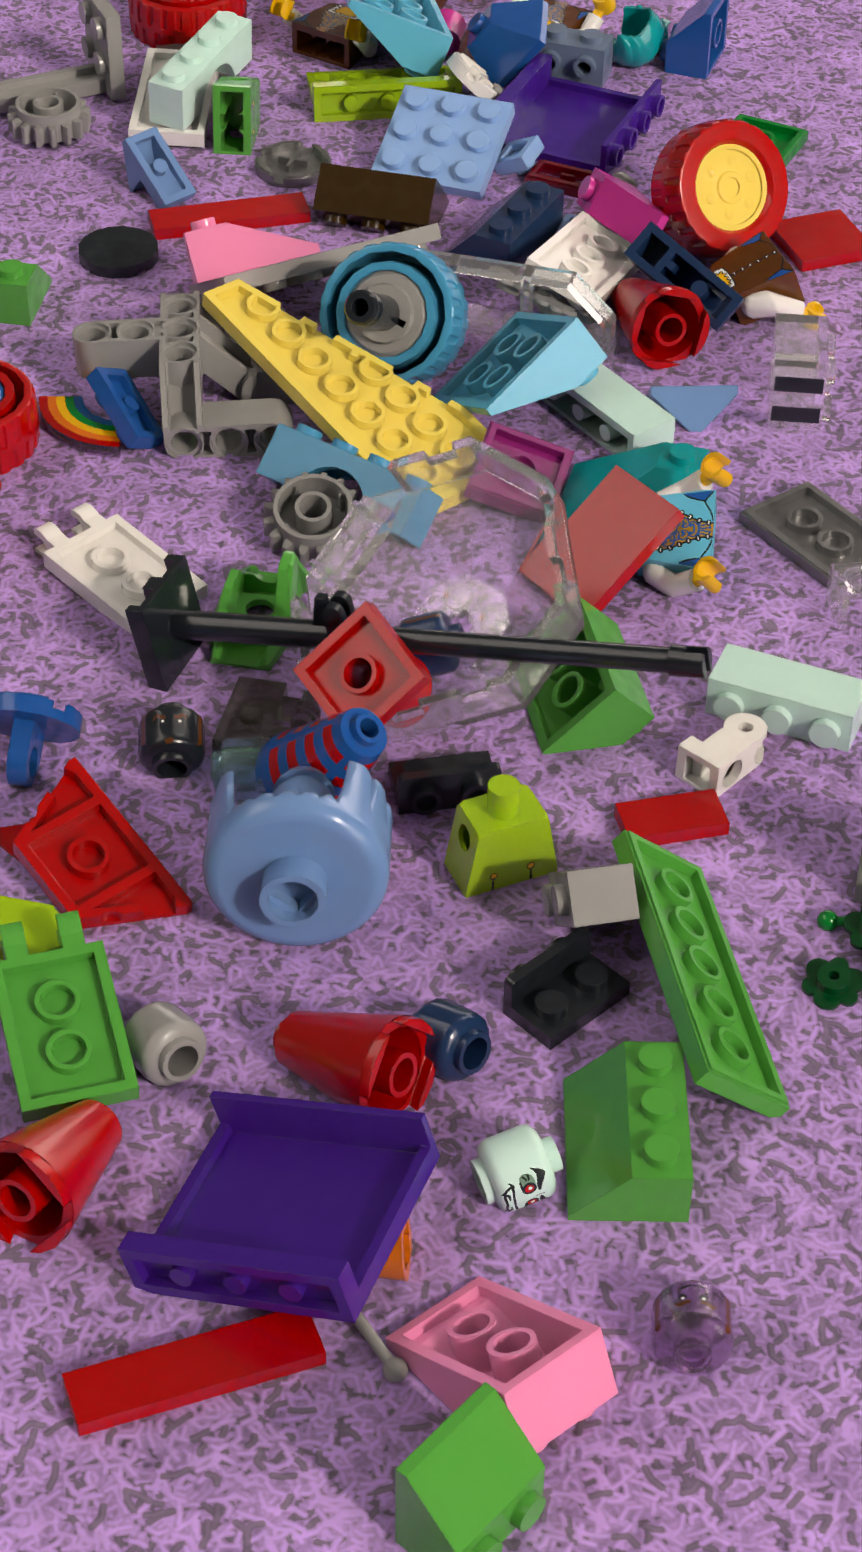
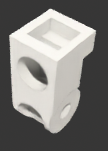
M736 713L727 717L723 728L703 742L691 735L678 746L675 776L699 791L715 789L719 797L763 761V740L767 737L768 726L763 719L756 715Z

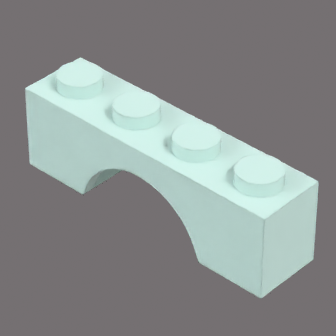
M218 10L148 81L150 122L184 131L201 113L205 91L214 72L217 71L236 76L251 61V19L237 16L234 12Z

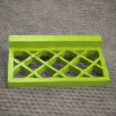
M442 65L438 76L425 75V77H413L404 71L405 67L306 72L315 123L392 119L405 84L462 94V82L454 75L448 65Z

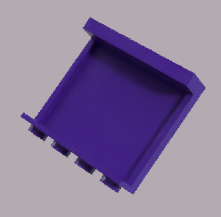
M540 52L495 99L514 103L515 115L502 149L510 141L538 135L545 148L535 161L543 159L591 171L596 167L606 173H609L613 167L618 168L621 165L624 153L627 150L632 151L634 149L638 136L641 133L646 134L648 132L651 120L654 117L661 116L665 105V96L661 95V79H656L642 97L552 77V55Z
M212 1091L209 1098L220 1124L156 1232L149 1234L128 1231L117 1248L134 1287L158 1295L355 1323L440 1157L425 1113L364 1107L352 1104L345 1105L259 1096L247 1093Z

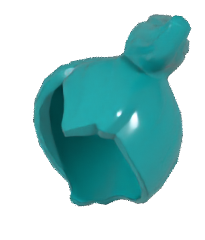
M641 5L625 6L623 8L624 16L621 26L622 34L614 38L612 60L623 66L638 68L654 60V57L661 52L664 39H668L667 28L670 20L660 19L650 7H643Z

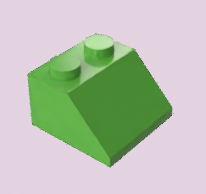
M484 1382L395 1469V1542L408 1552H502V1542L516 1528L521 1532L527 1531L535 1524L543 1512L546 1504V1499L543 1497L545 1465L496 1389L488 1383Z

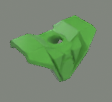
M285 550L278 566V573L260 571L255 565H249L240 570L231 569L214 612L248 614L246 611L250 607L266 605L274 610L268 616L293 617L302 595L314 587L313 579L293 551ZM209 641L210 663L269 671L287 647Z

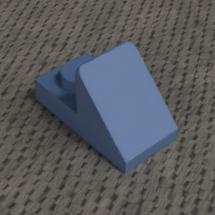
M156 126L124 139L122 145L131 192L145 187L158 209L172 207L194 197L196 194L195 188Z

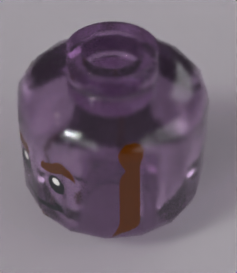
M688 1280L676 1282L659 1293L654 1300L651 1311V1344L654 1355L660 1363L675 1373L696 1376L708 1374L719 1369L730 1358L734 1345L733 1313L730 1301L720 1289L707 1282Z

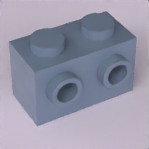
M551 23L547 25L546 45L539 52L552 55V77L603 88L612 72L614 35L604 34L598 29L578 30L567 28L566 25L561 23Z

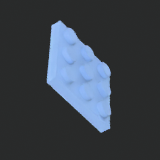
M405 84L371 170L436 178L446 194L481 200L486 192L514 118V103Z

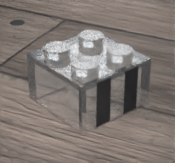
M775 314L768 376L767 431L820 435L821 421L829 422L832 400L831 395H829L830 386L834 385L836 375V358H834L836 334H828V316Z

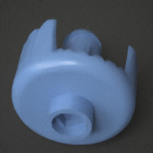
M350 760L347 765L343 787L337 799H335V790L332 783L320 770L310 766H297L289 769L277 779L273 787V793H262L257 799L248 798L243 803L235 806L234 771L227 772L221 777L215 796L211 800L202 860L204 882L212 902L236 927L256 938L275 944L311 946L331 942L352 933L375 914L388 888L393 820L392 809L389 803L386 802L385 790L378 780L371 778L368 769L364 765Z

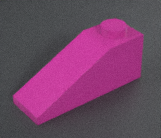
M596 167L591 176H586L579 187V199L576 203L587 214L631 244L650 221L663 230L669 220V217L653 205L635 186Z

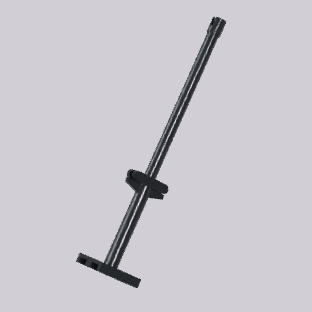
M168 554L164 559L167 569L162 577H150L142 588L146 599L140 606L129 605L125 613L148 687L167 692L203 641L315 649L355 611L351 595L346 591L338 590L330 601L327 593H318L314 598L313 619L201 611L186 556ZM392 627L412 654L668 673L669 676L703 679L708 678L707 671L711 672L712 668L711 648L704 646L672 644L670 647Z

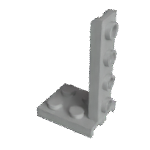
M83 0L78 3L80 19L85 25L86 36L81 37V45L84 56L88 59V64L0 81V113L9 112V105H15V100L23 92L45 86L70 89L77 93L80 98L107 93L112 101L126 98L120 15L108 0Z

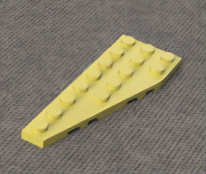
M240 279L203 293L202 307L332 442L334 438H338L359 449L357 456L366 460L370 453L387 459L395 464L393 471L404 475L408 468L430 478L432 482L429 488L444 497L437 512L469 498V496L464 495V491L487 429L464 406L453 400L447 404L430 395L432 388L420 381L414 384L407 382L393 374L394 367L339 335H336L333 339L317 330L318 323L305 316L300 320L281 310V302Z

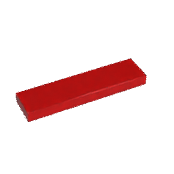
M303 192L151 209L148 210V221L153 236L157 240L184 237V233L192 231L191 222L210 217L215 218L216 225L226 222L257 229L311 222V211Z
M274 1312L62 1373V1381L80 1437L325 1365L326 1351L312 1317Z

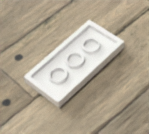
M148 48L130 119L128 137L156 126L167 145L204 148L213 107L212 85L218 80L220 72L215 71L205 91L201 113L184 131L150 122L148 81L179 50Z
M582 211L527 258L521 272L531 277L532 282L538 287L545 290H554L566 297L573 307L594 313L611 297L615 287L622 280L630 278L639 269L624 254L631 243Z

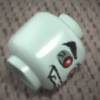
M527 1124L516 1126L482 1140L477 1147L478 1158L470 1161L473 1176L486 1204L496 1203L501 1210L506 1212L518 1210L550 1197L556 1190L554 1173L563 1170L562 1159L553 1138L548 1136L541 1139L535 1129Z

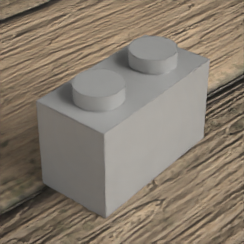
M633 863L608 864L549 872V884L542 885V901L547 917L554 916L555 924L558 927L575 928L640 919Z

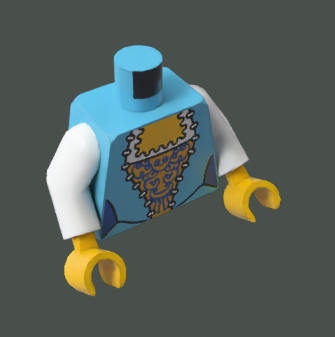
M719 452L709 453L702 460L699 470L657 492L658 495L677 507L685 518L639 568L637 575L643 576L648 584L671 598L699 592L703 589L716 594L722 587V584L714 577L718 573L726 572V568L714 558L717 503L716 490L711 489L713 483L722 488L728 487L732 483L733 476L725 469H721L729 465L731 460Z

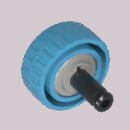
M387 241L380 244H369L364 246L363 249L355 250L349 254L343 262L338 264L333 274L327 280L320 301L319 321L321 323V333L332 339L336 335L341 336L394 367L393 374L411 384L417 381L425 384L432 381L435 376H439L446 371L448 365L453 363L458 356L460 348L463 347L469 324L468 302L465 299L464 288L457 280V275L438 256L423 248L407 243Z

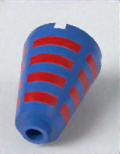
M352 708L280 732L267 741L258 753L255 763L256 782L262 779L266 790L263 793H273L275 782L286 771L297 766H310L320 770L329 779L335 790V799H337L341 793L347 765L350 760L364 765L369 772L371 771L386 747L387 734L385 727L373 712L364 708Z

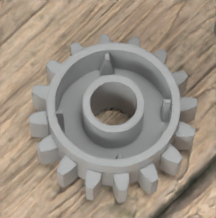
M56 86L33 88L20 94L15 100V105H9L8 107L9 132H12L13 139L22 138V144L24 145L36 142V147L40 148L45 143H50V146L55 148L59 142L67 145L72 144V138L82 140L84 138L83 133L90 132V106H86L85 99H80L77 93L67 88Z
M303 472L302 475L293 479L289 477L284 479L285 484L280 489L273 488L271 490V502H266L263 506L264 536H269L272 551L282 548V555L285 550L293 551L297 557H300L303 566H306L310 559H316L320 566H325L326 558L332 556L338 562L343 561V548L350 551L357 549V537H363L364 506L363 503H358L356 489L348 490L344 486V479L339 478L336 480L327 476L325 472L321 474Z

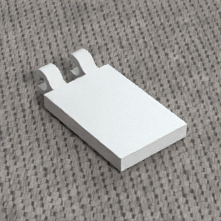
M84 503L71 510V515L81 524L71 528L75 536L70 539L52 522H47L34 529V534L44 542L35 547V552L44 557V567L98 611L132 634L125 610L129 605L140 606L146 598L142 588L150 577H162L167 569L164 559L168 553L118 514L105 519L89 503ZM190 571L198 600L208 595V584Z

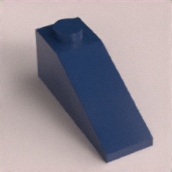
M652 221L649 222L624 252L632 264L652 281L684 287L694 292L701 299L704 309L708 312L710 327L717 333L745 301L741 295Z

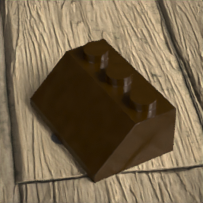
M321 163L312 210L319 219H323L322 223L326 226L346 228V223L361 224V230L383 234L385 228L397 229L399 232L435 223L439 225L449 204V199L436 178Z

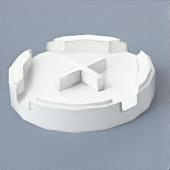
M454 52L446 63L454 75L477 97L495 100L503 92L504 89L499 84H492L488 80L489 77L486 71L466 54Z

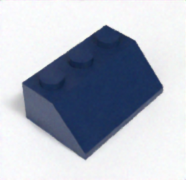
M527 181L489 208L439 258L448 267L493 280L495 278L488 275L490 270H498L516 277L522 271L527 258L556 234L563 221L564 190L551 187L542 181Z

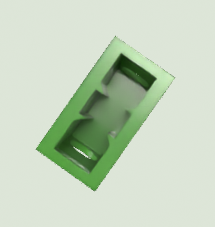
M222 76L212 85L213 153L251 156L260 128V80L253 77ZM239 129L243 137H233L230 135V131Z

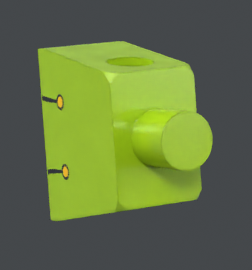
M500 774L492 777L488 781L487 794L463 800L456 807L444 864L465 898L546 875L549 872L558 871L548 815L529 786L520 784L519 780L514 776Z

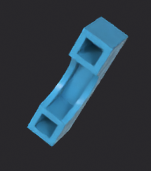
M299 423L296 430L284 424H278L256 470L258 474L280 486L285 484L284 479L288 477L293 479L302 475L303 472L308 474H321L325 472L327 476L336 480L339 478L356 480L361 487L364 497L363 519L386 533L421 547L444 498L429 488L432 482L430 478L408 468L404 475L394 472V463L373 453H370L367 460L357 456L358 448L338 438H334L332 444L321 441L323 434L305 424Z

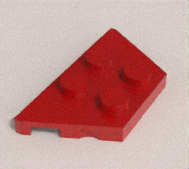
M77 758L70 759L64 767L63 777L52 793L47 791L37 806V814L34 819L24 825L13 841V853L58 911L64 913L78 910L82 929L185 915L191 912L193 908L192 900Z

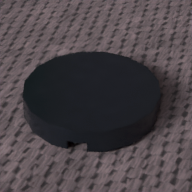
M113 226L95 230L86 235L78 244L80 265L83 268L85 266L90 270L91 274L111 279L130 278L137 276V272L145 268L146 272L152 269L159 260L157 239L151 233L135 227Z

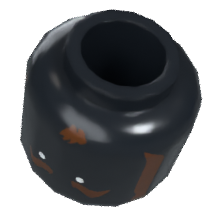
M166 702L149 710L141 718L138 727V755L141 764L157 778L188 777L192 771L202 765L205 757V726L202 717L193 709L177 702Z

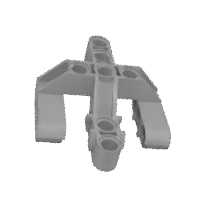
M194 291L193 294L176 293L167 295V293H161L160 317L89 321L77 325L72 331L76 369L78 375L86 379L96 367L126 369L131 378L160 377L164 446L166 452L172 458H177V455H193V458L226 457V454H233V456H264L279 423L293 428V415L291 407L287 403L295 405L296 403L229 334L225 333V329L202 307L200 291ZM203 374L209 376L240 400L203 402Z

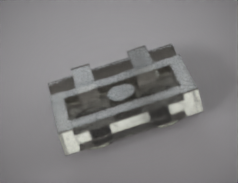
M239 676L212 739L213 755L256 762L259 751L273 736L319 720L321 717L320 705L309 691H305L301 698L288 697L287 683ZM279 720L291 723L290 727L277 726ZM256 738H261L259 743H255ZM251 739L254 740V743H247L246 741ZM230 747H232V755H229V752H227Z

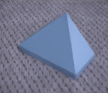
M738 385L651 386L646 397L676 418L675 422L689 432H702L738 395Z

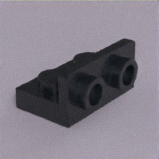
M488 750L388 762V776L399 815L411 813L429 815L437 810L456 808L463 800L487 794L488 781L492 777L502 774L500 764L491 761Z
M584 926L577 928L566 937L557 938L544 952L526 964L517 965L511 970L504 981L503 1014L549 1050L629 995L630 982L590 953L592 932Z

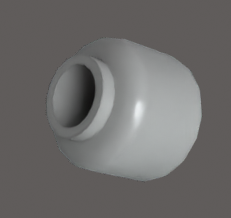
M157 1001L147 1004L135 1012L125 1026L134 1067L155 1085H175L189 1079L200 1068L207 1051V1038L201 1026L174 1003Z

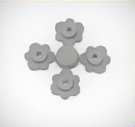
M490 270L488 275L497 280L496 287L504 292L519 296L520 291L532 292L531 303L538 307L539 311L543 314L561 316L565 314L578 317L582 323L598 328L600 323L612 324L614 321L599 310L592 313L588 310H579L570 303L567 306L566 297L554 290H545L538 287L529 277L526 280L527 283H525L521 279L498 270Z

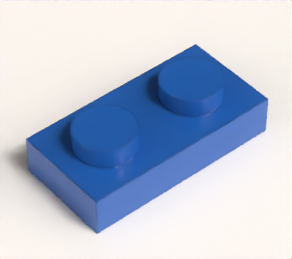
M96 367L86 377L95 393L97 403L106 411L116 428L117 437L127 448L153 449L164 442L162 429L126 369Z

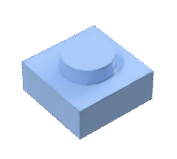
M535 135L508 142L500 152L494 168L496 173L501 175L512 173L522 175L530 171L535 165V160L545 148L539 136Z

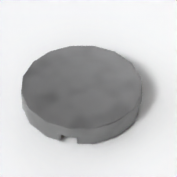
M295 140L282 141L268 145L261 150V156H256L255 170L257 176L268 184L277 187L300 188L317 184L321 163L332 164L329 153L319 145L312 144L311 149L303 147V142Z

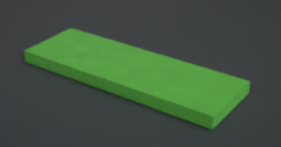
M624 829L612 841L619 864L633 863L640 915L638 920L694 1084L769 1118L782 1116L790 1109L789 1102L701 867Z

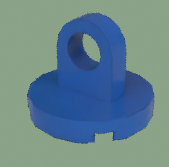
M0 692V734L10 736L6 761V775L9 785L32 787L39 769L44 741L66 743L80 738L83 715L76 708L68 704L65 705L63 712L53 708L54 700L43 695L25 692Z

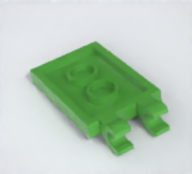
M78 910L55 914L58 927L56 934L60 949L30 955L22 922L18 921L0 925L2 940L0 943L4 960H0V1020L23 1123L43 1119L84 1099L96 1100L104 1105L139 1099V1084L103 940L85 943Z

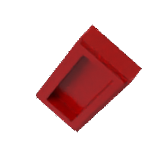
M715 789L615 803L614 817L621 832L624 829L631 831L656 845L729 835L730 822Z

